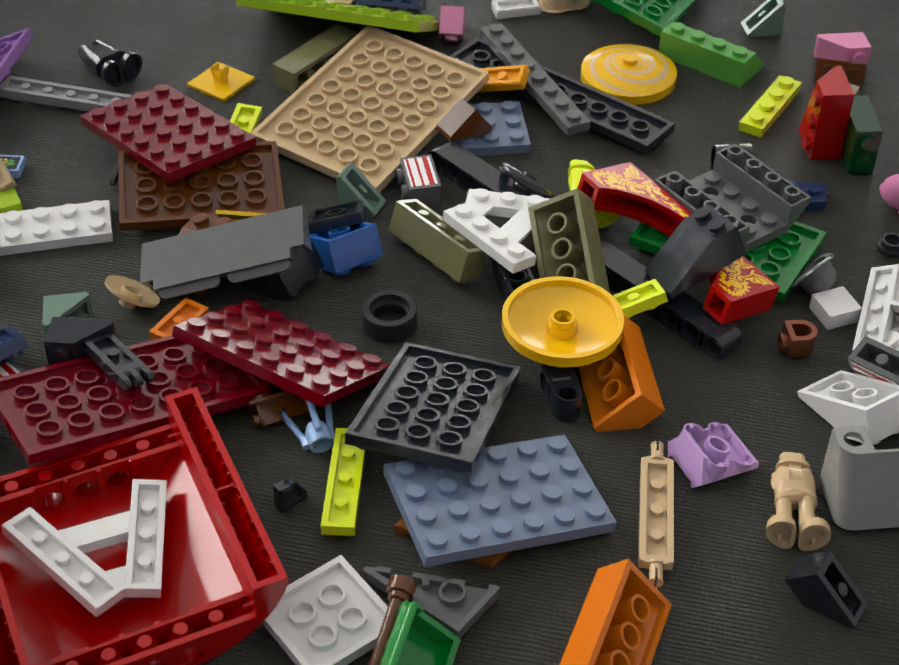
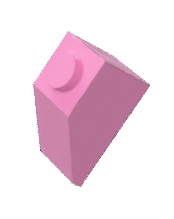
M441 5L440 39H444L445 42L457 43L458 40H463L466 26L465 8Z
M863 32L817 34L813 55L815 58L868 65L872 47Z

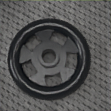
M506 162L499 164V170L513 179V183L521 189L529 190L543 198L551 199L554 197L551 191L537 183V179L527 172L523 171L522 173Z

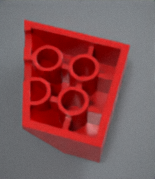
M835 66L816 82L798 129L802 139V147L807 151L810 160L840 159L855 95L842 66Z

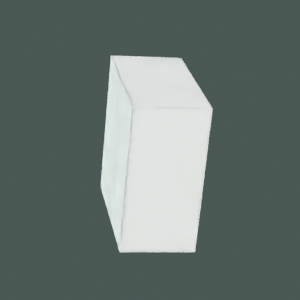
M844 286L812 294L809 305L810 310L827 330L859 322L862 307Z

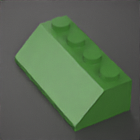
M672 22L661 31L659 52L666 55L671 61L741 88L764 67V62L757 53L747 50L743 46H736L726 42L722 38H715L705 34L701 30L689 28L682 23Z

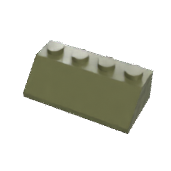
M576 188L528 207L539 277L562 276L578 278L594 283L610 293L593 200Z

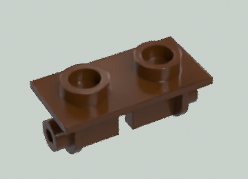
M818 58L814 82H817L835 66H842L849 84L860 86V89H862L866 64Z
M282 389L279 393L272 395L264 393L254 397L253 401L249 402L247 414L251 416L254 427L260 426L265 428L283 422L280 413L282 410H285L288 418L291 419L307 415L310 412L305 399Z

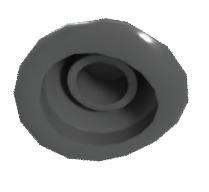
M825 253L812 261L793 283L792 289L798 285L811 296L814 293L830 290L838 279V273L830 261L834 258V254Z

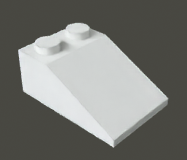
M840 370L797 391L798 397L834 428L866 426L873 445L879 444L880 440L892 434L899 433V385ZM846 437L848 439L861 442V440L856 437Z

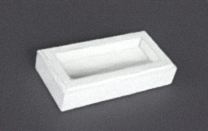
M537 0L491 1V8L496 19L540 15L541 11Z

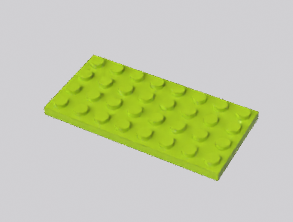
M236 0V6L411 32L439 31L440 21L435 20L433 15H413L412 12L406 11L391 12V9L385 8L370 9L369 6L347 5L344 2H325L326 0Z

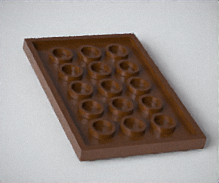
M276 141L256 142V147L172 182H168L127 155L125 151L118 150L119 223L121 231L183 227L198 212L217 216L216 210L271 213L285 209Z

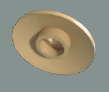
M118 275L108 276L105 280L107 289L119 298V304L125 308L135 309V306L154 308L160 303V297L156 292L136 280Z

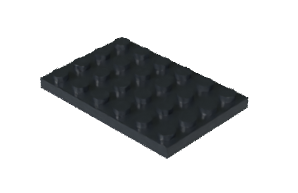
M405 342L345 432V444L356 446L362 450L386 453L392 457L416 460L426 465L433 464L450 468L456 472L472 473L520 377L521 367Z

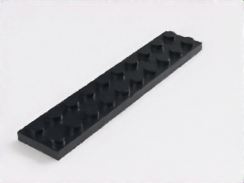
M475 38L450 55L452 58L478 68L506 66L486 42L480 38ZM540 65L588 118L590 129L594 132L607 136L644 154L649 153L674 132V122ZM526 88L506 90V92L541 107Z

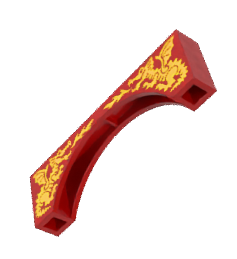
M631 162L583 172L579 181L578 189L593 200L595 211L614 213L635 219L658 229L669 237L683 219L692 214ZM743 256L707 277L709 292L702 308L721 325L770 310L780 286Z

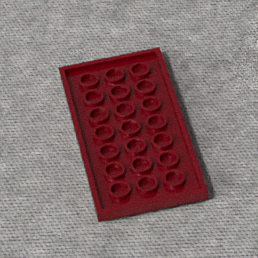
M171 335L126 346L153 372L155 380L150 383H146L143 380V385L135 387L132 384V389L128 391H123L89 356L0 377V419L28 465H33L168 425L169 418L165 396L197 387L209 414L213 415L249 405V402L253 401V398L260 394L269 393L271 395V388L263 379Z

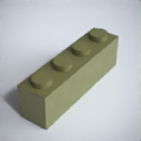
M335 24L273 63L274 85L294 93L358 33Z
M419 200L396 201L388 231L397 236L400 242L412 247L415 253L431 261L434 267L450 275L453 281L466 283L467 281L480 278L487 256L484 251L443 221V217Z

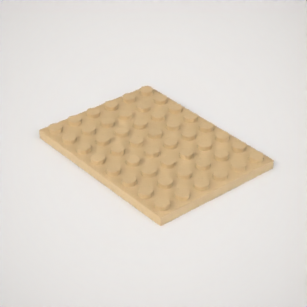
M367 25L250 134L256 137V142L276 141L278 153L335 179L347 164L352 161L380 193L396 176V169H400V158L416 156L439 132L436 129L438 122L458 100L463 98L468 102L489 81V72L377 27Z

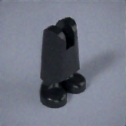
M97 39L92 42V47L85 44L78 49L82 61L94 73L101 76L105 82L112 86H121L124 83V77L128 81L134 80L143 67L142 57L136 52L125 53Z

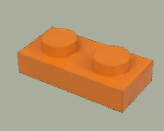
M184 298L149 331L150 340L171 336L174 325L185 322L190 318L206 315L209 312V307Z

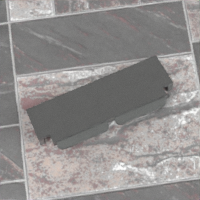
M300 205L143 243L141 248L140 283L158 292L161 298L171 299L217 288L221 283V278L228 277L232 283H239L286 272L290 269L291 262L295 261L293 248L301 247L306 252L312 251L305 207Z

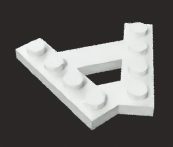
M482 188L469 189L466 203L444 210L443 221L513 274L535 265L536 255L520 243L532 232L528 207L546 201L549 198H543L538 195H516L512 192H491ZM491 215L511 219L499 228L485 218V216Z
M899 264L871 268L852 350L867 336L899 351V332L890 331L894 312L899 313Z
M133 479L130 511L58 531L34 509L29 507L2 525V534L95 617L101 615L124 597L161 598L167 480ZM128 541L126 565L112 570L104 571L84 554Z

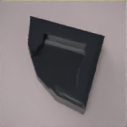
M282 480L273 484L275 507L281 513L308 498L306 490L294 480Z

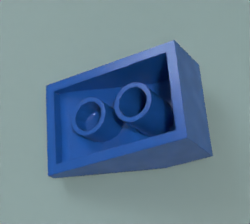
M363 222L310 234V238L324 263L321 269L334 273L335 276L348 274L351 272V268L356 266L372 265L375 263L374 259L384 256L377 225L374 223Z

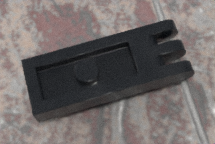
M112 332L83 341L84 352L123 391L131 390L132 384L135 387L142 386L143 380L146 383L155 380L153 372Z

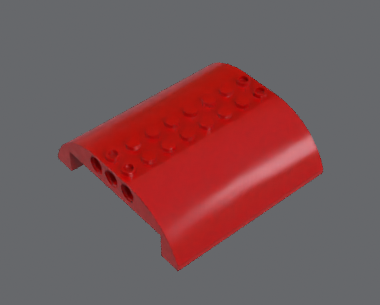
M197 387L165 396L169 418L168 425L0 476V665H200L228 651L244 640L275 609L288 586V576ZM133 479L167 480L161 598L124 597L101 615L95 617L2 534V525L29 507L34 509L58 531L130 511ZM128 541L84 554L104 571L112 570L126 565Z

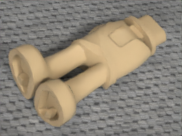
M781 453L775 467L776 470L771 475V486L775 494L774 505L776 507V515L771 516L767 521L766 537L779 548H791L795 543L797 534L796 524L792 519V510L798 509L799 549L802 551L819 549L830 541L831 528L826 520L815 517V509L818 502L815 480L810 465L805 461V456L801 453Z

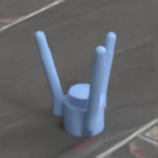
M306 400L312 421L307 424L305 435L292 419L288 418L284 410L280 411L283 421L300 440L303 450L310 448L313 453H322L332 448L335 434L331 403L325 406V424L319 420L315 404Z

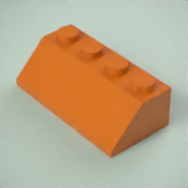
M624 316L623 334L616 349L597 362L578 366L593 427L598 432L642 428L665 412L640 327Z
M629 559L598 568L559 665H651L672 604Z

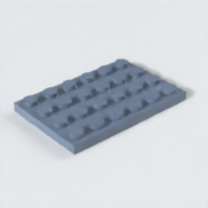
M565 434L484 447L472 473L456 472L450 468L433 464L426 465L416 460L384 464V477L424 567L615 532L617 523Z

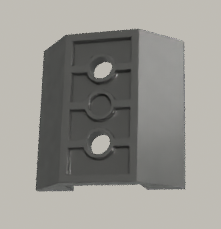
M737 144L716 152L713 170L688 180L675 170L654 180L657 185L691 213H694L698 208L705 207L708 204L737 226L746 252L785 234L811 202L809 195Z

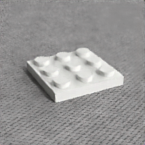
M340 555L289 584L275 609L262 624L296 665H348L374 649L388 606L346 559Z

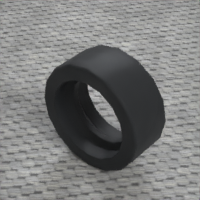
M384 290L372 294L362 305L363 329L365 333L375 341L383 343H397L406 340L414 334L417 328L416 302L411 296L396 290ZM383 312H397L405 316L396 321H382L375 318L376 315Z

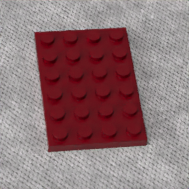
M158 84L150 90L137 92L131 97L115 100L110 105L94 108L90 112L80 115L81 124L119 150L125 151L127 155L168 182L175 181L256 147L255 136L167 84Z
M244 300L242 303L226 306L224 309L208 312L206 315L197 318H190L185 322L174 325L172 337L320 407H324L380 381L390 366L382 362L381 358L376 355L362 353L356 350V347L352 344L333 340L327 333L313 331L307 328L305 323L291 321L283 317L282 313L262 308L258 302L252 300Z

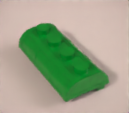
M405 600L397 612V617L389 640L386 643L380 665H453L461 639L424 613V608L417 602Z

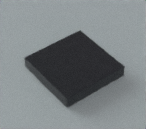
M357 200L312 210L308 220L309 234L363 223L365 215L364 201Z

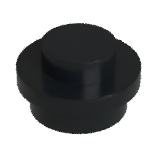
M886 233L879 239L877 248L884 256L890 258L899 256V234Z

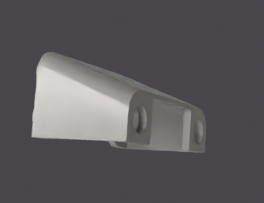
M866 426L832 428L819 484L835 524L840 528L853 531L899 527V449L875 450ZM849 436L856 437L863 444L861 446H851L845 442L844 438Z

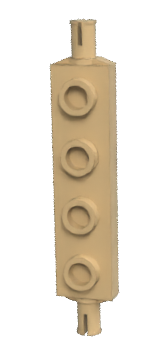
M654 441L650 444L651 456L641 457L638 568L649 569V581L654 585L656 576V587H661L663 585V570H673L674 460L664 457V444L659 441L657 451V441Z

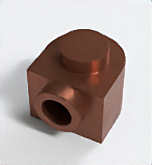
M806 320L784 321L782 333H779L777 336L778 349L786 351L788 358H801L811 355L814 351L818 334L817 327Z

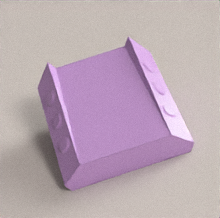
M711 422L706 429H703L697 424L688 423L684 425L678 437L668 441V457L674 459L689 479L691 488L759 467V462L728 424Z

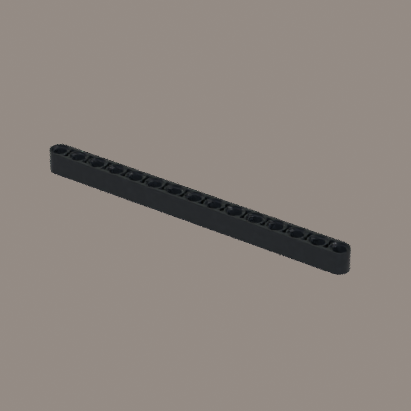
M448 141L428 153V155L431 154L436 171L466 192L469 189L482 188L491 192H512L516 195L524 196L536 195L529 190L521 189L513 183V179L455 141ZM600 237L609 289L615 293H620L652 280L645 273L644 269L646 266ZM685 292L680 293L674 298H671L666 293L668 302L658 305L655 309L643 311L713 359L722 358L742 343V334L733 323L721 325L702 308V303Z

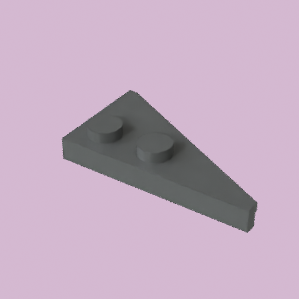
M366 566L362 570L363 579L386 593L390 576L396 575L392 574V568L380 566ZM413 572L412 577H409L417 583L413 600L409 602H417L424 608V613L459 638L473 626L500 596V587L489 584L488 589L466 586V580L461 579L449 580L441 576Z

